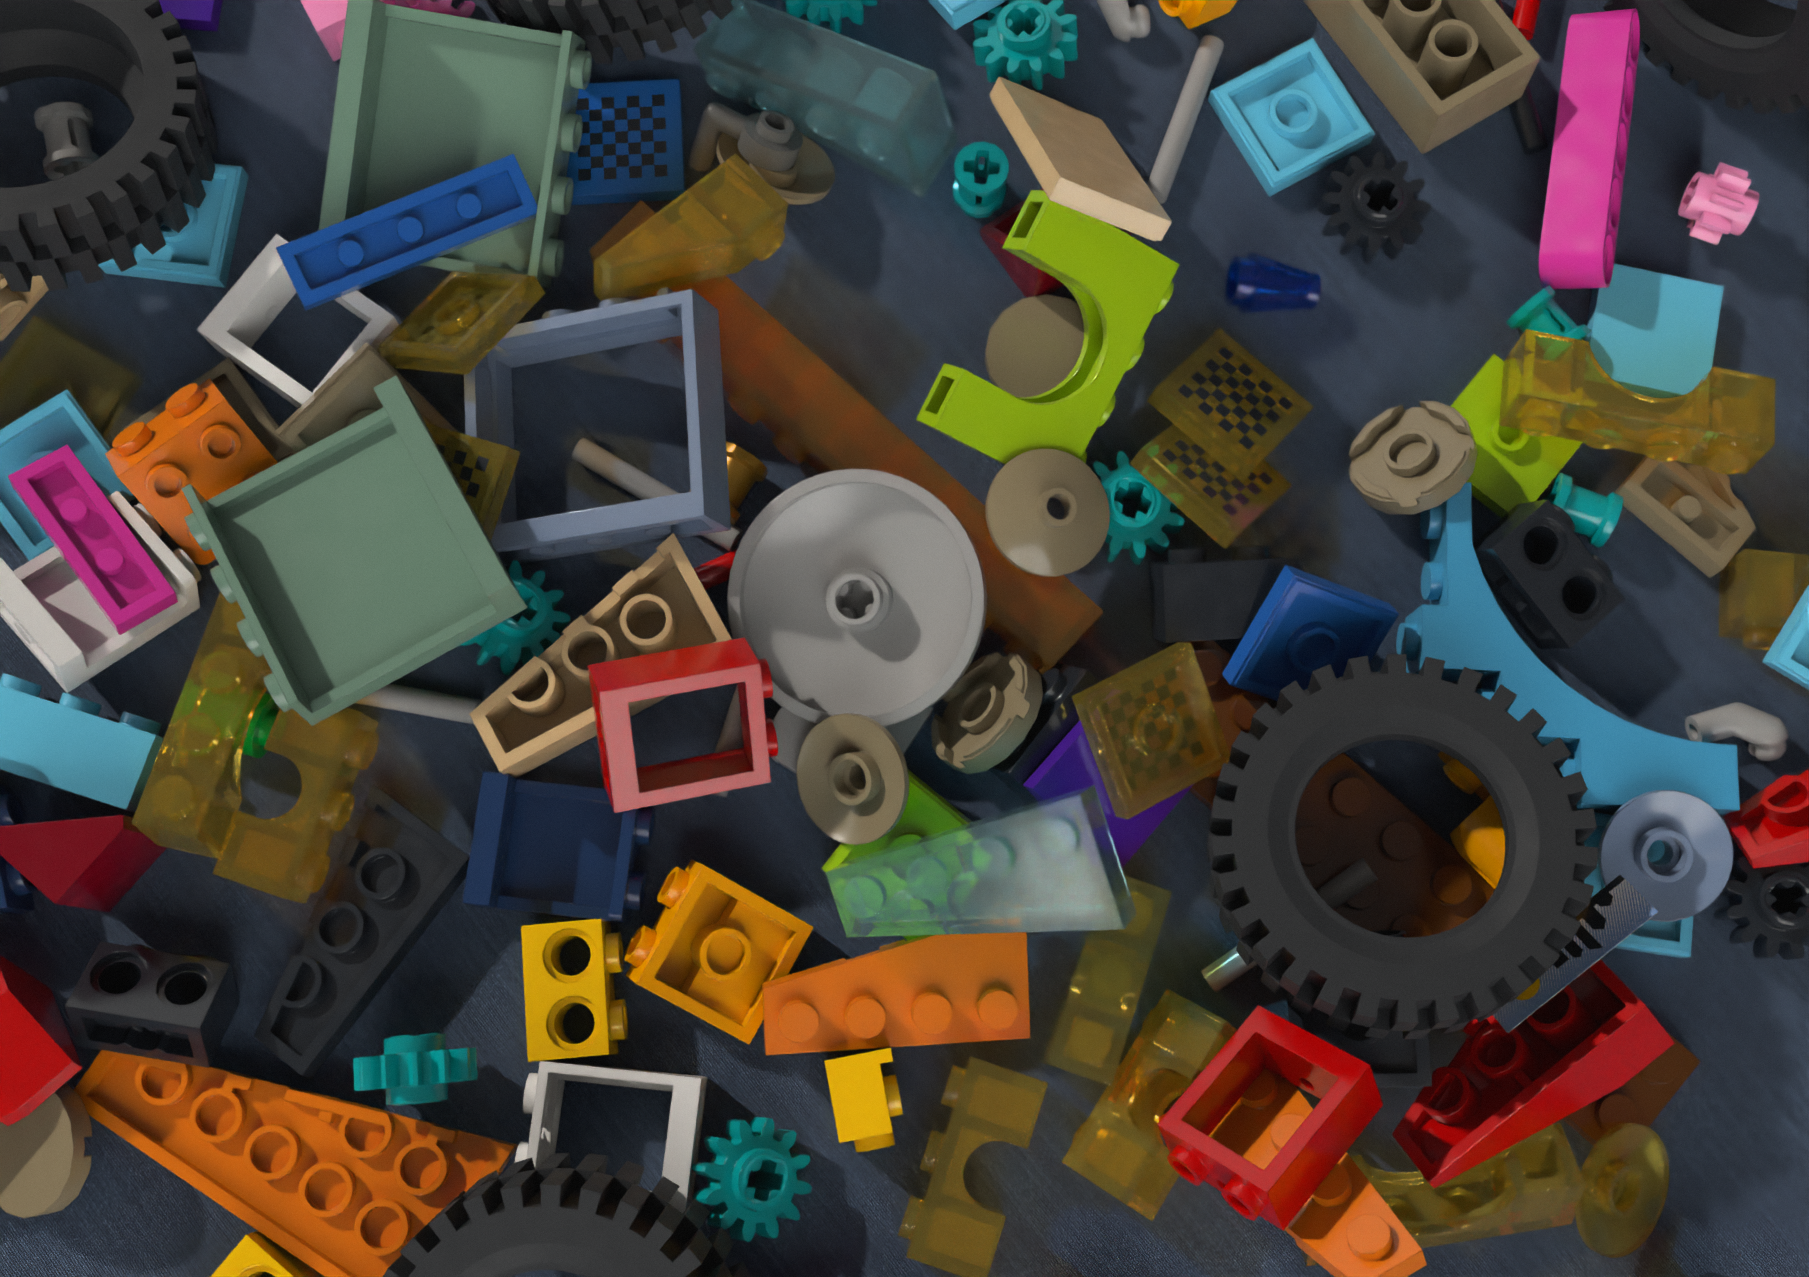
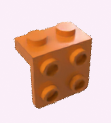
M210 378L199 386L193 383L175 392L166 402L165 411L147 424L137 422L125 428L113 440V448L105 453L120 481L191 560L199 565L209 564L216 557L212 549L204 551L191 534L184 517L193 513L181 488L191 484L206 500H209L278 463Z

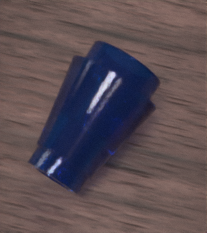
M1250 252L1246 257L1235 256L1231 260L1225 279V302L1228 306L1238 307L1242 314L1301 309L1313 310L1319 300L1321 279L1318 273H1311L1307 270Z

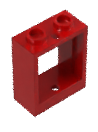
M745 638L588 665L603 784L614 813L771 782L769 757L778 755V741L772 719L770 717L765 718L764 699L773 696L772 677L767 660L765 658L757 659ZM737 683L743 748L636 768L628 703Z
M1258 1005L1165 1114L1157 1126L1170 1152L1167 1160L1181 1177L1196 1186L1201 1185L1205 1181L1221 1191L1225 1201L1243 1217L1255 1221L1260 1216L1284 1231L1381 1109L1383 1102L1369 1064ZM1266 1068L1321 1100L1263 1170L1210 1138L1209 1135Z

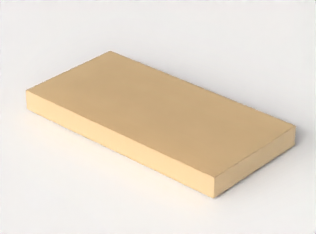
M999 76L989 95L991 101L1049 200L1152 241H1162L1172 220L1103 120Z

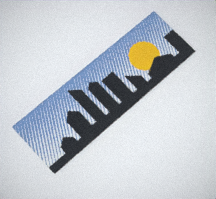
M1621 875L1617 876L1590 899L1589 905L1576 917L1575 920L1581 922V925L1573 939L1558 953L1560 957L1515 1000L1505 1004L1493 1016L1509 1033L1657 914L1658 911Z

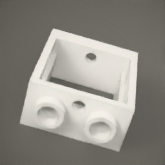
M276 234L197 328L201 335L218 352L227 358L229 357L236 365L297 408H300L365 343L370 344L394 368L403 354L404 343L409 338L392 314L357 290L334 300L368 323V325L313 392L250 349L296 293L276 250V247L286 244L288 241Z
M555 1060L540 1061L538 1073H529L523 1097L524 1114H532L529 1142L520 1141L514 1163L532 1158L536 1170L550 1154H555L565 1080L671 1091L672 1099L662 1177L664 1176L680 1186L669 1204L683 1214L693 1202L692 1197L696 1174L691 1169L692 1165L698 1161L708 1077Z

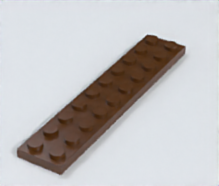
M1214 640L1184 642L1160 668L1161 670L1171 665L1175 678L1164 683L1159 670L1150 682L1153 688L1164 683L1168 695L1178 690L1181 692L1184 703L1173 708L1170 698L1167 696L1159 700L1158 704L1162 713L1173 708L1177 720L1189 715L1192 728L1182 733L1178 721H1175L1168 725L1167 729L1170 738L1182 733L1186 745L1198 740L1202 752L1190 757L1187 746L1176 750V753L1199 778L1189 789V792L1212 811L1218 778L1223 764H1228L1233 743L1241 730L1247 734L1250 732L1253 715L1265 703L1272 709H1275L1278 701L1229 685L1222 673L1232 656ZM1151 689L1144 694H1141L1140 691L1135 698L1142 695L1146 707L1138 712L1146 721H1152L1156 731L1166 727L1162 714L1150 719L1147 706L1157 702L1154 690ZM1167 740V744L1175 751L1172 740ZM1345 753L1339 754L1324 765L1306 787L1297 809L1295 838L1301 865L1313 888L1317 890L1361 858L1366 861L1378 878L1373 884L1334 910L1353 924L1368 931L1384 929L1404 930L1407 932V938L1430 936L1450 930L1474 916L1493 894L1495 889L1454 847ZM1669 1033L1668 1035L1675 1044L1620 1088L1563 1118L1566 1123L1610 1161L1620 1163L1701 1062Z

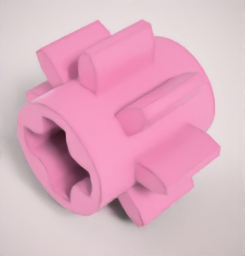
M1720 162L1714 175L1697 172L1693 176L1684 192L1678 210L1679 216L1689 219L1686 226L1690 228L1689 236L1717 245L1723 233L1740 236L1745 231L1759 202V192L1748 189L1752 181L1747 178L1748 171Z

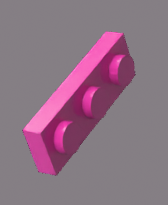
M68 445L8 475L16 493L119 635L178 602L173 588Z

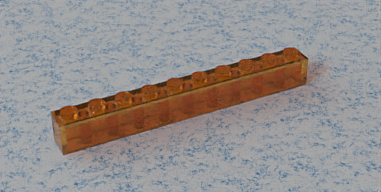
M640 200L589 250L597 272L593 280L609 299L627 298L634 301L654 297L657 291L668 287L673 292L693 289L718 309L723 388L730 393L727 397V402L749 424L754 425L760 420L775 434L772 438L773 444L792 463L799 466L805 461L819 474L844 469H870L890 473L916 483L944 502L963 523L976 545L982 561L987 588V613L983 632L990 627L1006 641L1007 644L1003 650L1007 656L1010 654L1009 652L1020 655L1043 675L1046 671L1055 668L1058 663H1062L1098 624L1104 611L1064 575L1057 577L1032 575L1011 564L999 552L990 536L986 523L985 505L643 201ZM682 335L656 340L664 345L670 339L683 351Z

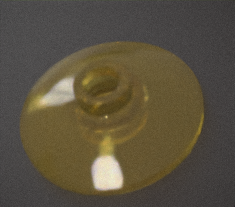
M1632 1122L1615 1126L1597 1141L1582 1167L1575 1195L1576 1224L1580 1236L1587 1247L1602 1256L1620 1258L1635 1251L1652 1233L1664 1209L1669 1188V1160L1661 1138L1649 1127Z

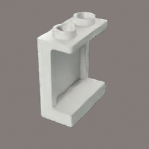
M119 491L112 493L106 498L173 588L178 600L174 605L122 635L117 633L55 546L14 571L0 558V616L66 693L72 691L200 608L197 582L201 580V575L196 565L180 548L172 552L159 538L162 532L154 517L140 503L132 507Z

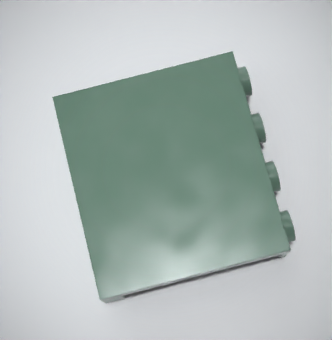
M348 0L319 230L514 154L537 203L536 218L420 265L550 288L552 276H559L564 260V242L557 239L561 214L567 215L569 213L573 199V179L566 176L570 152L576 153L578 151L582 137V116L576 114L579 89L585 90L587 88L591 75L592 57L590 51H585L586 41L574 32L563 30L562 34L390 5L380 0Z
M397 375L373 387L383 408L215 497L206 500L191 484L181 488L193 513L184 517L191 534L204 551L212 549L219 565L210 569L211 575L226 600L230 604L237 601L245 616L244 619L237 622L238 630L248 648L257 658L264 655L272 671L271 674L264 677V682L270 695L284 713L293 709L312 726L527 608L420 412Z

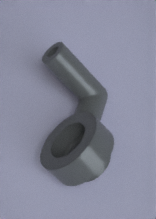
M711 102L703 110L688 163L698 171L710 170L716 154L719 137L723 132L738 140L739 152L753 165L769 171H786L795 165L803 143V137L799 129L794 125V122L781 112L767 110L762 113L751 114L747 117L719 102Z

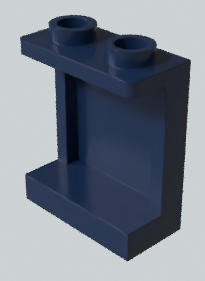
M483 771L462 903L480 908L588 920L604 919L608 922L630 924L632 910L641 911L644 904L647 873L646 871H637L641 845H651L655 827V807L648 806L614 813L606 789L521 780L514 778L510 774Z

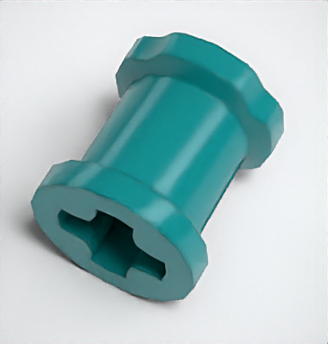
M983 141L973 142L963 147L958 153L954 163L955 180L952 194L954 203L961 208L965 215L974 218L989 217L1003 205L1006 196L1005 183L1009 174L1008 158L1003 150L995 144ZM980 157L985 158L984 165L979 164ZM975 177L986 178V184L974 183ZM976 196L982 197L981 203H976Z
M1550 285L1534 295L1506 321L1511 330L1519 328L1541 352L1543 356L1540 362L1545 368L1558 361L1591 332L1586 324L1578 326L1553 299L1556 291Z
M1560 473L1555 478L1544 499H1548L1551 504L1563 509L1574 522L1575 532L1587 536L1588 543L1598 548L1602 547L1611 536L1623 506V496L1613 492L1603 496L1572 484V477Z

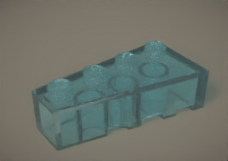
M730 0L734 10L722 20L715 15L707 27L708 31L702 35L693 50L706 73V82L716 92L727 98H738L762 112L767 110L781 112L788 116L804 135L921 198L925 196L958 142L936 71L754 0Z
M1095 785L857 857L826 872L846 937L1125 929L1137 915Z

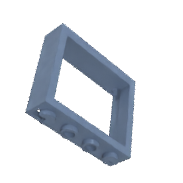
M668 287L657 291L654 297L634 301L627 298H610L601 301L599 308L579 312L566 309L551 310L545 312L542 315V319L525 323L507 321L501 328L490 329L484 335L491 337L485 345H475L483 336H474L467 343L474 345L468 353L475 355L467 363L463 362L466 466L474 469L478 456L489 459L485 472L477 469L473 470L470 482L479 484L480 488L476 498L467 495V499L504 566H509L513 560L522 564L665 541L672 533L678 539L731 530L719 311L693 289L673 292ZM478 332L470 333L467 335H476ZM682 335L691 492L517 521L512 368Z

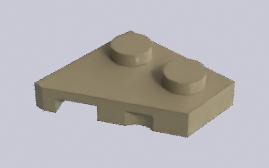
M1688 409L1674 421L1615 491V494L1623 496L1624 507L1711 578L1724 569L1756 529V526L1743 502L1733 494L1730 478L1720 459L1708 460L1693 432L1701 424L1697 416Z

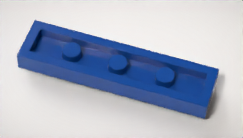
M511 154L278 246L276 250L305 311L532 220L536 218L538 206L515 155Z

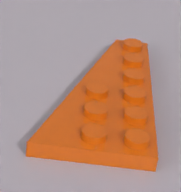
M105 1050L100 1051L74 1089L81 1097L89 1116L325 1277H383L388 1267L402 1255L400 1251L421 1229L462 1191L467 1192L479 1179L495 1170L500 1175L518 1148V1144L214 1066L207 1068Z

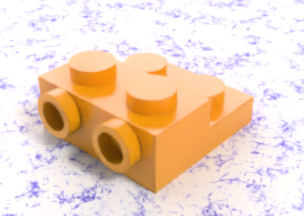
M690 860L685 870L675 867L664 880L659 890L657 901L665 906L653 928L642 925L629 942L624 960L632 965L625 976L646 990L750 1045L763 1021L762 983L788 975L814 927L709 867Z

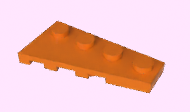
M1018 903L999 909L1000 912L973 921L968 919L942 927L941 931L905 941V939L880 946V950L847 960L845 958L838 959L762 983L765 1054L779 1055L1029 1039L1030 1010L1026 906Z
M1265 1068L1211 1132L1209 1137L1264 1170L1312 1112L1313 1108L1293 1083ZM1165 1114L1156 1119L1158 1123L1165 1116ZM1347 1152L1284 1229L1295 1239L1297 1246L1334 1277H1408L1427 1265L1421 1247Z

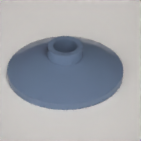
M1655 790L1632 798L1623 804L1610 818L1599 843V870L1605 886L1619 875L1626 879L1658 911L1649 920L1659 922L1678 921L1701 912L1720 895L1731 873L1733 844L1724 820L1708 803L1696 796L1681 791ZM1662 840L1665 846L1664 855L1658 861L1650 862L1647 857L1650 846L1653 842Z

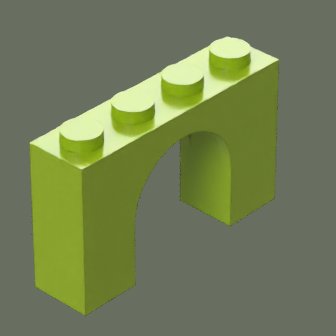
M1031 190L1002 248L1062 282L1073 294L1080 307L1084 323V339L1080 356L1072 371L1060 384L1045 393L1031 397H1016L965 369L944 363L916 420L1002 465H1005L1022 453L1036 449L1064 451L1086 463L1087 453L1085 450L1096 428L1102 426L1110 417L1116 402L1114 393L1125 371L1130 370L1139 360L1145 345L1143 336L1154 314L1159 313L1168 303L1174 289L1172 279L1180 264L1109 223L1050 201L1044 190Z

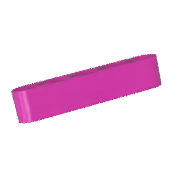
M1636 8L1573 14L1569 19L1539 250V278L1542 288L1549 285L1553 289L1608 288L1610 286L1614 268L1640 47V22Z

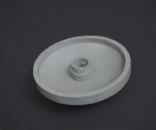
M870 469L835 470L815 475L786 489L774 498L751 523L739 544L730 570L727 595L728 618L733 639L745 638L757 659L765 658L767 660L773 683V696L771 698L791 713L816 724L834 715L855 713L867 716L884 727L907 720L927 710L942 699L963 676L973 660L984 630L987 613L986 578L978 550L969 532L955 513L934 494L907 479L882 471Z

